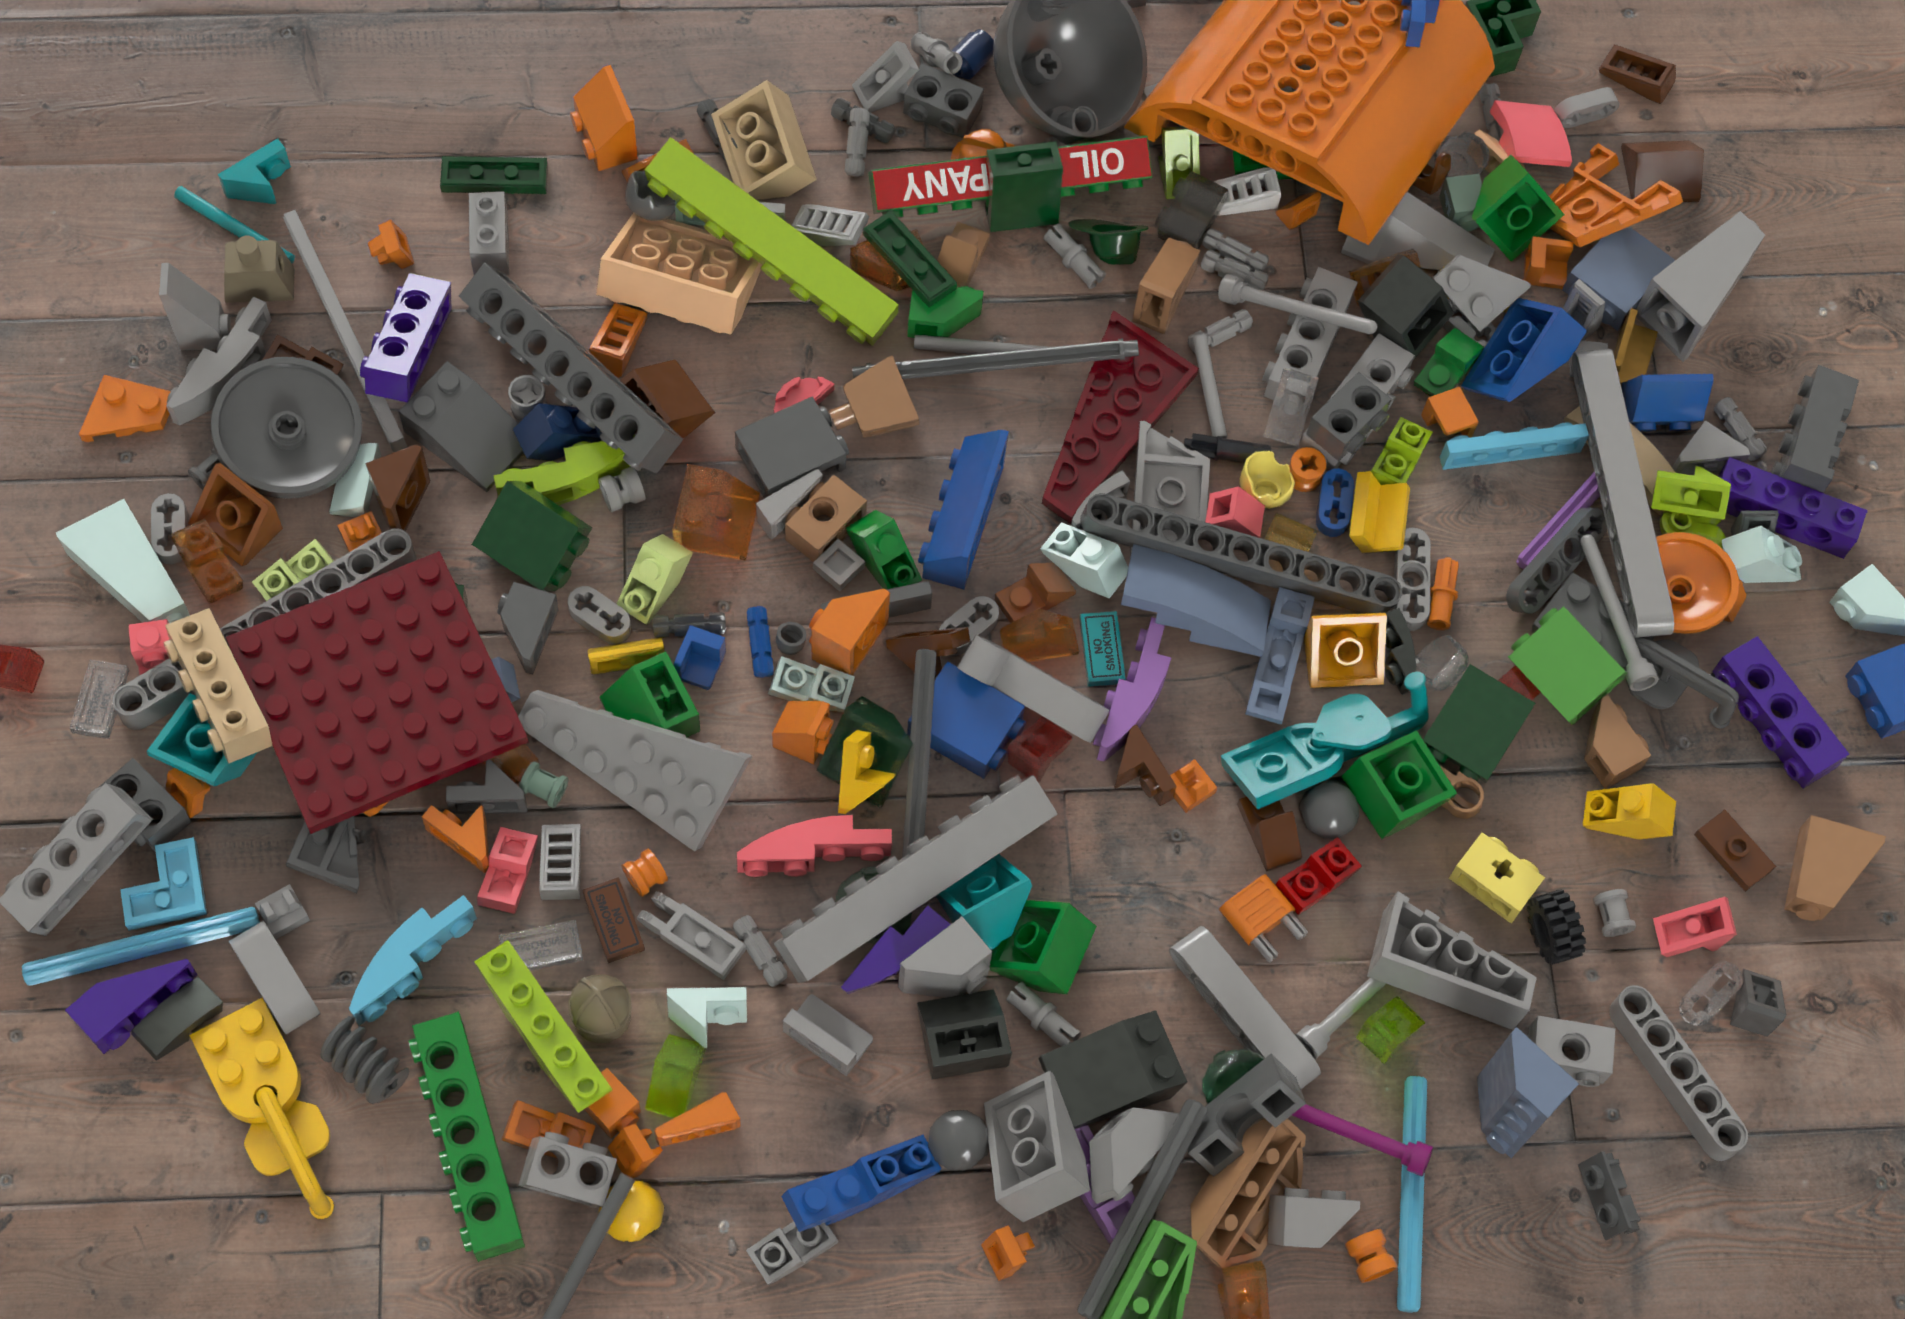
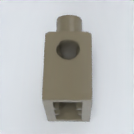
M242 236L237 241L225 244V303L250 302L253 297L262 301L294 300L295 269L277 241H257L252 236Z

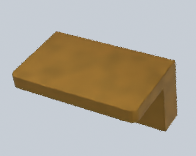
M1633 308L1630 309L1620 329L1613 353L1620 384L1640 375H1646L1658 331L1634 324L1638 310Z

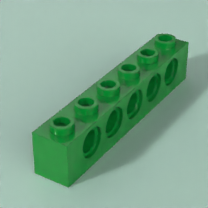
M455 1012L412 1025L415 1039L408 1040L414 1063L422 1061L425 1075L418 1077L424 1100L432 1098L435 1113L429 1114V1120L434 1137L442 1136L446 1150L439 1152V1157L445 1176L452 1174L456 1188L449 1190L455 1214L463 1212L467 1227L459 1229L465 1251H473L479 1262L524 1248L525 1243L460 1013ZM450 1055L454 1057L450 1067L446 1069L434 1067L435 1061L440 1056ZM461 1092L464 1094V1099L459 1105L450 1107L444 1104L445 1098L450 1093ZM463 1129H471L475 1132L474 1138L467 1144H457L454 1142L456 1134ZM479 1166L485 1169V1175L478 1182L471 1183L464 1180L465 1174L470 1168ZM489 1204L496 1207V1212L491 1219L479 1221L475 1218V1213L480 1206Z

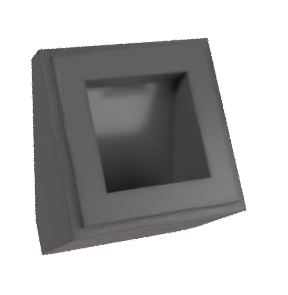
M1777 510L1741 511L1732 524L1731 533L1736 535L1758 526H1763L1772 533H1775L1779 513Z

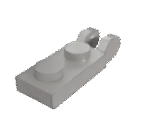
M656 891L651 897L652 901L659 909L664 910L669 915H672V917L666 924L650 912L642 910L637 916V920L655 934L660 935L662 940L724 980L746 951V945L684 903L680 905L662 892Z

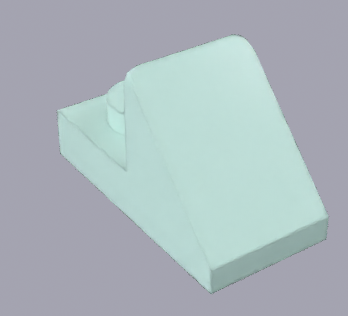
M746 987L667 988L668 1017L704 1048H707L708 1023H719L722 1025L747 1023Z

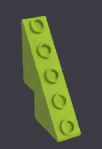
M508 940L474 961L505 1017L523 1037L540 1068L578 1113L612 1091L611 1086Z

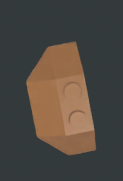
M1264 1118L1247 1129L1242 1138L1244 1153L1213 1177L1210 1174L1190 1205L1192 1239L1197 1241L1196 1247L1220 1268H1226L1231 1266V1264L1261 1256L1268 1243L1270 1195H1284L1285 1188L1301 1189L1303 1174L1302 1147L1305 1146L1306 1135L1288 1118L1276 1128Z

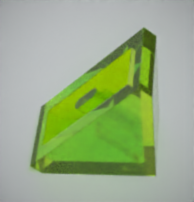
M1396 996L1365 1021L1356 1038L1385 1064L1426 1022L1403 1000Z
M668 1034L655 1059L645 1110L672 1118L687 1111L706 1048L702 1047L697 1041Z

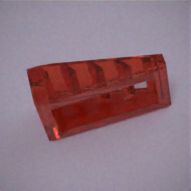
M0 644V687L33 693L44 665V659L30 648ZM9 660H11V663H10V666H9V668H8L7 674H5V670H6V668H7L8 662H9Z

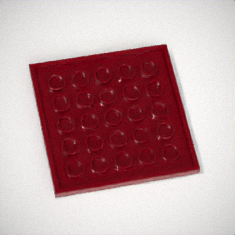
M440 551L226 637L232 654L268 724L272 746L310 834L529 743L526 732Z

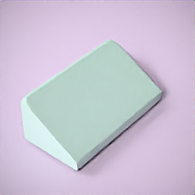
M378 443L360 444L354 463L347 473L336 482L329 511L330 514L358 517L368 512L373 487L365 463L381 457Z

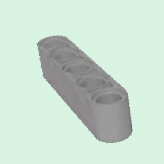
M1199 926L1169 948L1170 955L1178 968L1257 1064L1272 1053L1297 1078L1301 1089L1321 1075L1320 1067L1313 1056L1208 929L1204 926Z
M1631 985L1626 987L1611 1003L1609 1013L1612 1022L1704 1152L1716 1161L1730 1159L1747 1143L1748 1131L1744 1123L1653 996L1641 986ZM1624 1001L1634 1003L1638 1008L1639 1014L1630 1013L1625 1008ZM1647 1033L1656 1035L1660 1039L1662 1047L1652 1045L1647 1038ZM1670 1066L1679 1067L1685 1075V1080L1676 1078L1672 1074ZM1694 1098L1703 1100L1706 1103L1708 1113H1703L1696 1108ZM1718 1131L1724 1132L1730 1137L1732 1146H1726L1719 1140Z

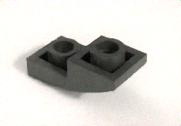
M1400 608L1386 613L1385 646L1392 650L1385 661V674L1389 682L1393 686L1396 685L1400 693L1404 695L1409 692L1404 685L1406 676L1416 672V656L1410 630Z
M197 977L170 995L132 1029L131 1035L157 1061L188 1042L191 1030L222 1012L223 1001Z

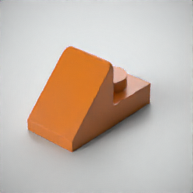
M431 805L421 816L425 829L485 874L489 867L487 823L483 806L481 805L462 826L461 820L447 809L440 812Z

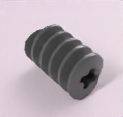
M348 1016L331 1031L321 1048V1058L325 1062H332L331 1065L335 1072H343L344 1080L348 1083H354V1088L358 1093H366L365 1097L369 1103H380L394 1094L404 1084L410 1072L409 1068H404L396 1073L395 1070L400 1060L394 1057L385 1063L384 1059L389 1049L382 1047L373 1052L372 1050L377 1044V1038L370 1037L363 1042L362 1038L366 1033V1028L360 1026L351 1031L350 1029L355 1023V1018Z

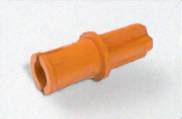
M1450 557L1438 560L1434 586L1430 588V597L1432 599L1427 625L1436 630H1447L1450 628L1453 602L1458 598V592L1455 588L1459 564L1458 561L1452 560Z

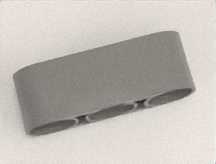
M264 921L229 941L285 1035L321 1014Z

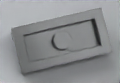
M813 994L807 997L798 1011L792 1008L783 1020V1032L845 1076L850 1073L873 1042L871 1034Z

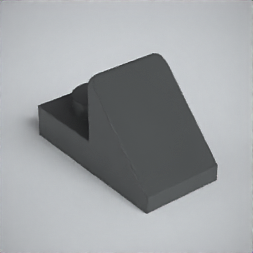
M490 759L486 760L485 785L464 781L457 783L456 786H446V802L449 811L453 814H473L481 805L485 813L527 812L524 791Z

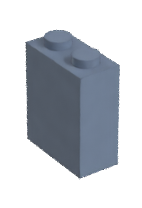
M1627 227L1601 238L1573 268L1562 290L1569 296L1574 283L1578 279L1583 281L1605 301L1602 322L1618 331L1622 327L1630 309H1637L1651 279L1673 263L1675 259L1631 227Z

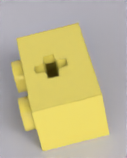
M1482 832L1456 865L1449 879L1512 924L1545 877L1539 873L1538 868L1533 863L1525 859L1520 860L1508 851L1502 841L1495 837H1488ZM1497 871L1503 875L1501 879L1494 875Z

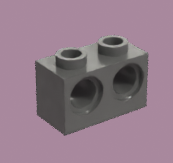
M921 63L919 71L916 72L904 93L903 113L917 122H925L935 126L948 135H956L963 138L964 135H968L982 110L984 88Z
M1358 372L1312 416L1306 435L1340 461L1348 452L1353 455L1362 447L1366 441L1365 435L1371 429L1377 432L1386 423L1390 416L1387 410L1392 398ZM1357 405H1364L1369 410L1360 409ZM1334 428H1342L1346 433H1339Z
M134 758L99 786L101 787L107 783L121 788L125 792L136 790L137 793L132 799L150 817L156 815L163 816L158 824L146 826L135 838L134 842L139 847L147 844L155 852V845L168 843L191 823L185 809Z

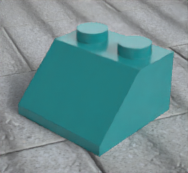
M189 693L146 751L147 755L214 787L240 777L258 752L232 763H228L222 750L215 752L207 735V731L211 729L208 720L200 722L192 703L197 698L194 694Z

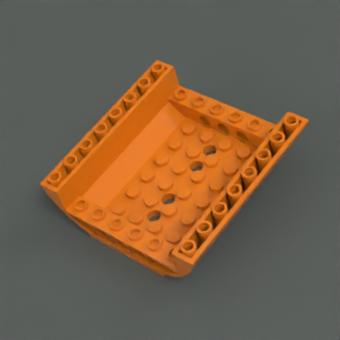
M1224 0L1125 124L1124 128L1139 136H1147L1148 140L1155 142L1162 133V128H1166L1173 121L1343 202L1338 231L1369 245L1494 71L1495 64L1491 47L1483 29L1461 0H1440L1435 23H1425L1420 47L1405 46L1406 31H1400L1402 11L1403 9L1407 10V6L1401 5L1402 0ZM1358 1L1361 4L1351 5L1348 2ZM1338 21L1345 26L1337 27L1332 25V23ZM1305 64L1310 66L1312 69L1302 70L1298 67ZM1289 86L1294 88L1296 91L1285 92L1281 90V88Z

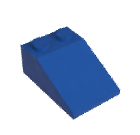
M1518 298L1508 309L1461 387L1471 392L1511 402L1569 361L1587 330L1561 307Z

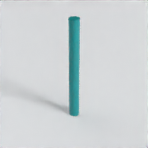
M179 186L176 189L174 198L237 237L252 236L257 241L269 240L185 187ZM282 248L290 262L293 264L295 260V255Z

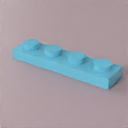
M1565 422L1551 428L1538 429L1537 427H1527L1519 432L1511 433L1494 431L1485 436L1471 438L1461 435L1446 441L1440 455L1442 469L1446 470L1580 453L1589 434L1586 423L1573 425L1572 423Z

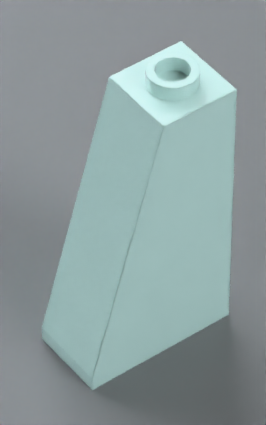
M125 499L56 532L66 554L142 623L164 619L172 623L190 616L184 601Z

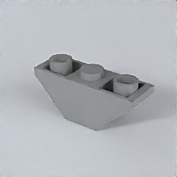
M1133 1107L1111 1117L1089 1141L1091 1194L1096 1204L1111 1198L1114 1201H1118L1133 1189L1134 1185L1131 1181L1137 1175L1140 1176L1151 1168L1155 1161L1153 1156L1161 1149L1179 1113Z

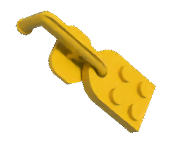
M262 997L189 1036L227 1111L236 1119L251 1123L244 1140V1147L255 1169L266 1176H275L291 1169L303 1196L310 1205L311 1214L317 1219H325L332 1214L334 1203L323 1192L307 1159L317 1155L326 1148L330 1140V1130L316 1105L296 1100L301 1088L300 1071Z

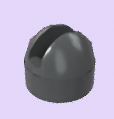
M796 622L781 624L776 634L777 648L787 655L797 654L801 651L807 636L804 627Z

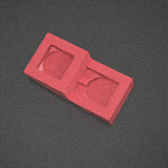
M500 827L489 855V867L477 896L478 906L512 914L516 913L535 853L538 835Z

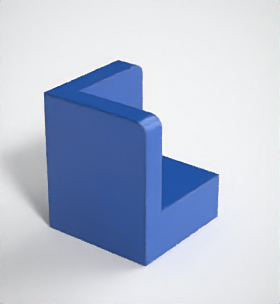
M690 625L673 664L681 681L709 690L726 654L725 637Z

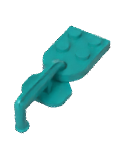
M1418 671L1406 676L1404 685L1410 690L1411 708L1387 718L1367 696L1348 694L1325 704L1316 723L1294 724L1220 755L1222 767L1257 809L1318 784L1336 774L1343 762L1421 729L1429 719L1426 677L1422 672Z

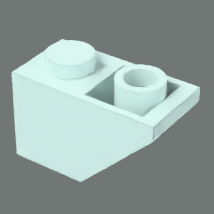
M1061 522L1040 548L1047 558L1080 587L1104 597L1110 598L1127 577L1128 566L1118 544Z
M1758 526L1722 539L1723 550L1732 559L1739 580L1742 582H1795L1801 580L1799 566L1802 565V558L1798 548L1763 526Z

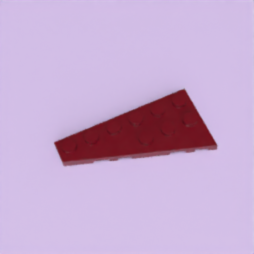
M1114 310L1101 342L1118 341L1123 338V341L1137 340L1139 356L1125 357V360L1109 359L1094 361L1041 503L1070 524L1083 501L1101 483L1110 478L1137 447L1140 421L1148 422L1151 424V428H1153L1195 379L1199 370L1198 367Z

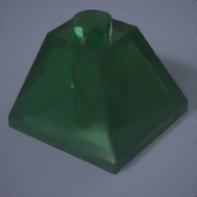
M861 696L845 708L816 771L840 784L844 740L856 730L871 732L870 746L874 747V759L869 769L896 774L884 787L866 799L875 806L882 808L913 743L893 713Z

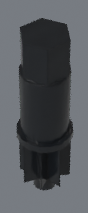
M1193 433L1192 439H1184V446L1187 449L1196 450L1207 458H1212L1216 461L1221 459L1245 463L1246 459L1254 452L1271 451V445L1222 438V436L1216 437Z

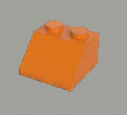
M611 65L605 66L573 97L575 111L570 112L575 131H582L585 139L582 140V146L588 160L594 159L598 171L638 159L634 118Z
M879 589L836 598L829 602L825 610L818 609L809 625L811 629L809 640L811 644V659L819 664L853 676L888 624L890 592L885 589Z

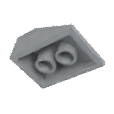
M1051 1071L1037 1076L984 1103L995 1199L998 1204L1021 1222H1025L1090 1191L1086 1159L1057 1081Z

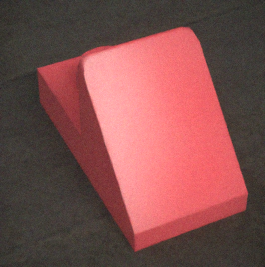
M1727 897L1653 918L1661 955L1665 957L1701 947L1713 952L1737 935Z

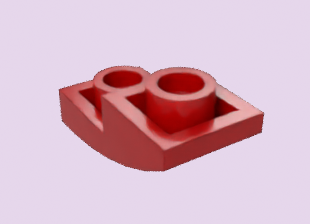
M1337 837L1311 854L1305 863L1280 878L1275 885L1295 908L1297 915H1300L1360 870L1362 865Z

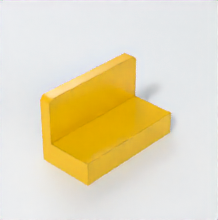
M1371 471L1357 472L1349 537L1361 553L1403 549L1410 487L1407 483L1381 485Z

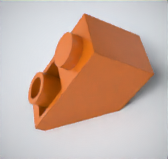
M788 701L772 732L773 748L814 765L819 753L822 755L827 753L833 739V734L830 731L834 720L830 719V704L824 701Z

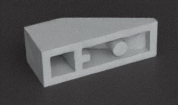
M161 263L159 296L180 350H203V348L217 350L222 337L228 336L231 332L230 315L224 314L219 299L170 263Z

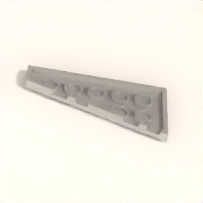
M539 690L530 693L518 716L524 730L693 851L702 848L753 756L743 752H731L722 749L720 745L695 741L686 738L684 734L635 719L626 720L613 716L612 712L602 709L593 710L580 706L578 702Z

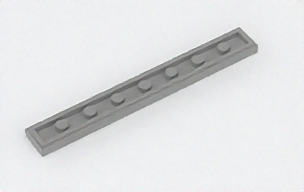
M296 210L284 214L283 219L365 392V378L360 377L361 362L365 355ZM366 394L393 453L407 448L404 437L386 399Z

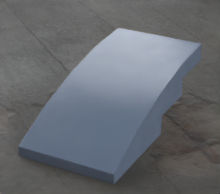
M1133 544L1121 605L1156 612L1155 623L1190 630V642L1262 657L1271 600L1243 583L1207 566L1170 553Z

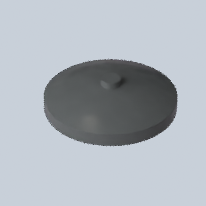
M274 357L255 362L243 368L224 385L212 411V441L222 465L259 494L284 499L302 498L329 488L350 469L361 444V413L350 388L338 375L328 368L302 358Z

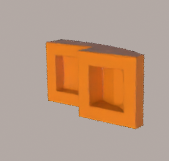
M517 1100L514 1102L501 1140L529 1150L532 1138L544 1137L546 1132H552L568 1137V1145L583 1149L584 1143L591 1142L596 1125L561 1112L554 1114ZM547 1151L544 1153V1155L557 1158L552 1152Z

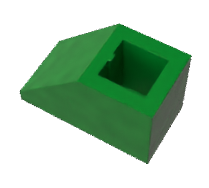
M961 286L928 308L912 290L907 337L915 338V335L951 336L981 315L984 291Z
M874 510L845 528L858 556L865 561L866 568L883 589H893L922 581L894 518Z

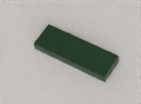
M442 156L441 192L547 194L548 161L547 158Z
M891 210L863 228V236L928 308L957 289V282Z

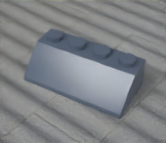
M1517 1027L1477 1076L1481 1131L1487 1136V1142L1495 1151L1500 1154L1506 1153L1512 1158L1579 1085L1575 1079Z

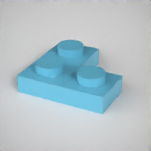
M194 837L155 845L160 881L120 889L125 926L129 931L207 914L197 842Z

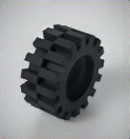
M1561 889L1529 899L1527 912L1530 916H1527L1528 923L1532 926L1530 932L1536 939L1534 941L1536 948H1540L1539 953L1541 957H1545V961L1553 965L1582 956L1586 949L1583 945L1586 944V938L1582 935V932L1585 931L1583 925H1580L1579 919L1581 917L1579 912L1575 911L1576 905L1574 901H1570V895L1564 893V890Z

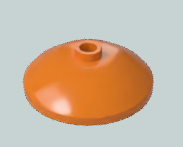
M1674 532L1657 536L1656 540L1674 614L1673 632L1681 634L1698 633L1722 622L1734 607L1739 592L1738 573L1729 555L1713 541L1696 534ZM1680 591L1684 594V597H1677L1673 592Z

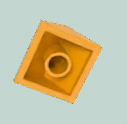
M1386 613L1311 616L1303 639L1310 688L1384 685Z

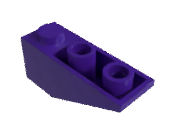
M187 959L113 978L96 983L66 1008L65 1011L97 1048L105 1054L110 1049L115 1050L122 1046L129 1039L132 1029L170 995L192 981L198 974Z

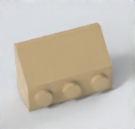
M768 80L711 114L733 183L754 199L789 197L817 180L789 95ZM723 121H724L726 127L728 128V130H729V132H730L731 134H728V132H727V130H726V128H725V126H724V124H723ZM731 138L735 140L738 148L734 146Z

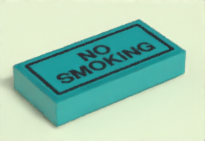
M1117 611L1080 614L1079 621L1088 687L1117 685L1119 679L1126 680Z

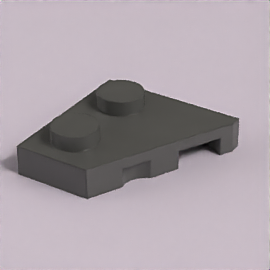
M354 816L313 834H310L306 822H304L286 862V867L357 894L359 890Z

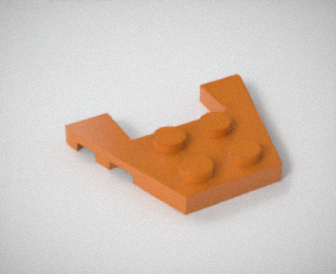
M1598 143L1590 150L1591 157L1585 164L1584 162H1579L1573 169L1574 176L1566 185L1561 183L1549 196L1565 214L1549 229L1568 241H1572L1573 244L1580 248L1680 205L1683 199L1679 190L1662 180L1632 200L1602 183L1598 179L1616 168L1620 163L1616 153Z

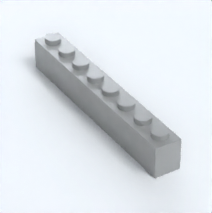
M1019 775L1010 778L999 786L1002 793L993 799L985 795L968 806L971 813L961 820L958 815H955L939 825L938 829L941 833L929 840L926 835L907 846L910 853L899 861L896 856H893L875 868L879 874L866 881L863 876L846 886L844 890L847 895L840 900L834 902L831 897L813 908L812 911L815 916L805 923H802L799 918L781 929L780 932L783 937L774 942V945L797 982L809 981L1056 816L1058 813L1035 776L1032 775L1021 779Z

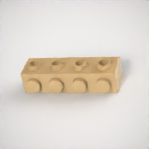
M210 608L165 625L169 637L168 641L163 642L171 663L179 661L183 669L178 671V675L186 693L193 691L197 698L192 703L200 722L208 720L211 729L207 731V735L214 751L219 752L222 750L228 763H232L271 747L272 740L268 724Z

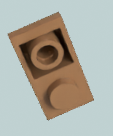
M1608 695L1600 700L1593 711L1584 756L1588 766L1603 787L1607 789L1641 770L1651 757L1645 739L1634 732L1627 722L1624 710L1618 704H1614Z

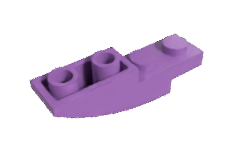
M1151 617L1148 630L1140 629L1135 650L1142 651L1139 663L1132 661L1127 680L1119 679L1116 691L1108 690L1104 707L1110 710L1108 712V720L1106 725H1101L1093 742V745L1100 747L1097 760L1106 761L1126 744L1130 729L1135 725L1139 728L1142 726L1162 690L1171 657L1157 654L1165 625L1155 623L1156 618Z

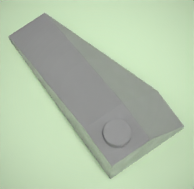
M1407 192L1369 245L1347 236L1341 253L1369 265L1371 262L1381 263L1382 266L1390 264L1400 254L1407 257L1419 268L1434 269L1439 272L1457 255H1462L1488 266L1495 249Z

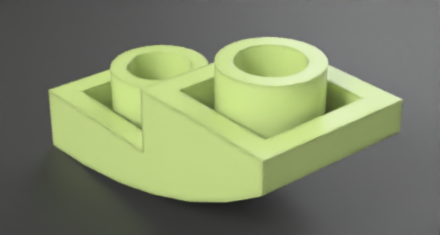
M314 539L287 562L280 558L254 579L252 583L267 601L334 562V560L321 543Z

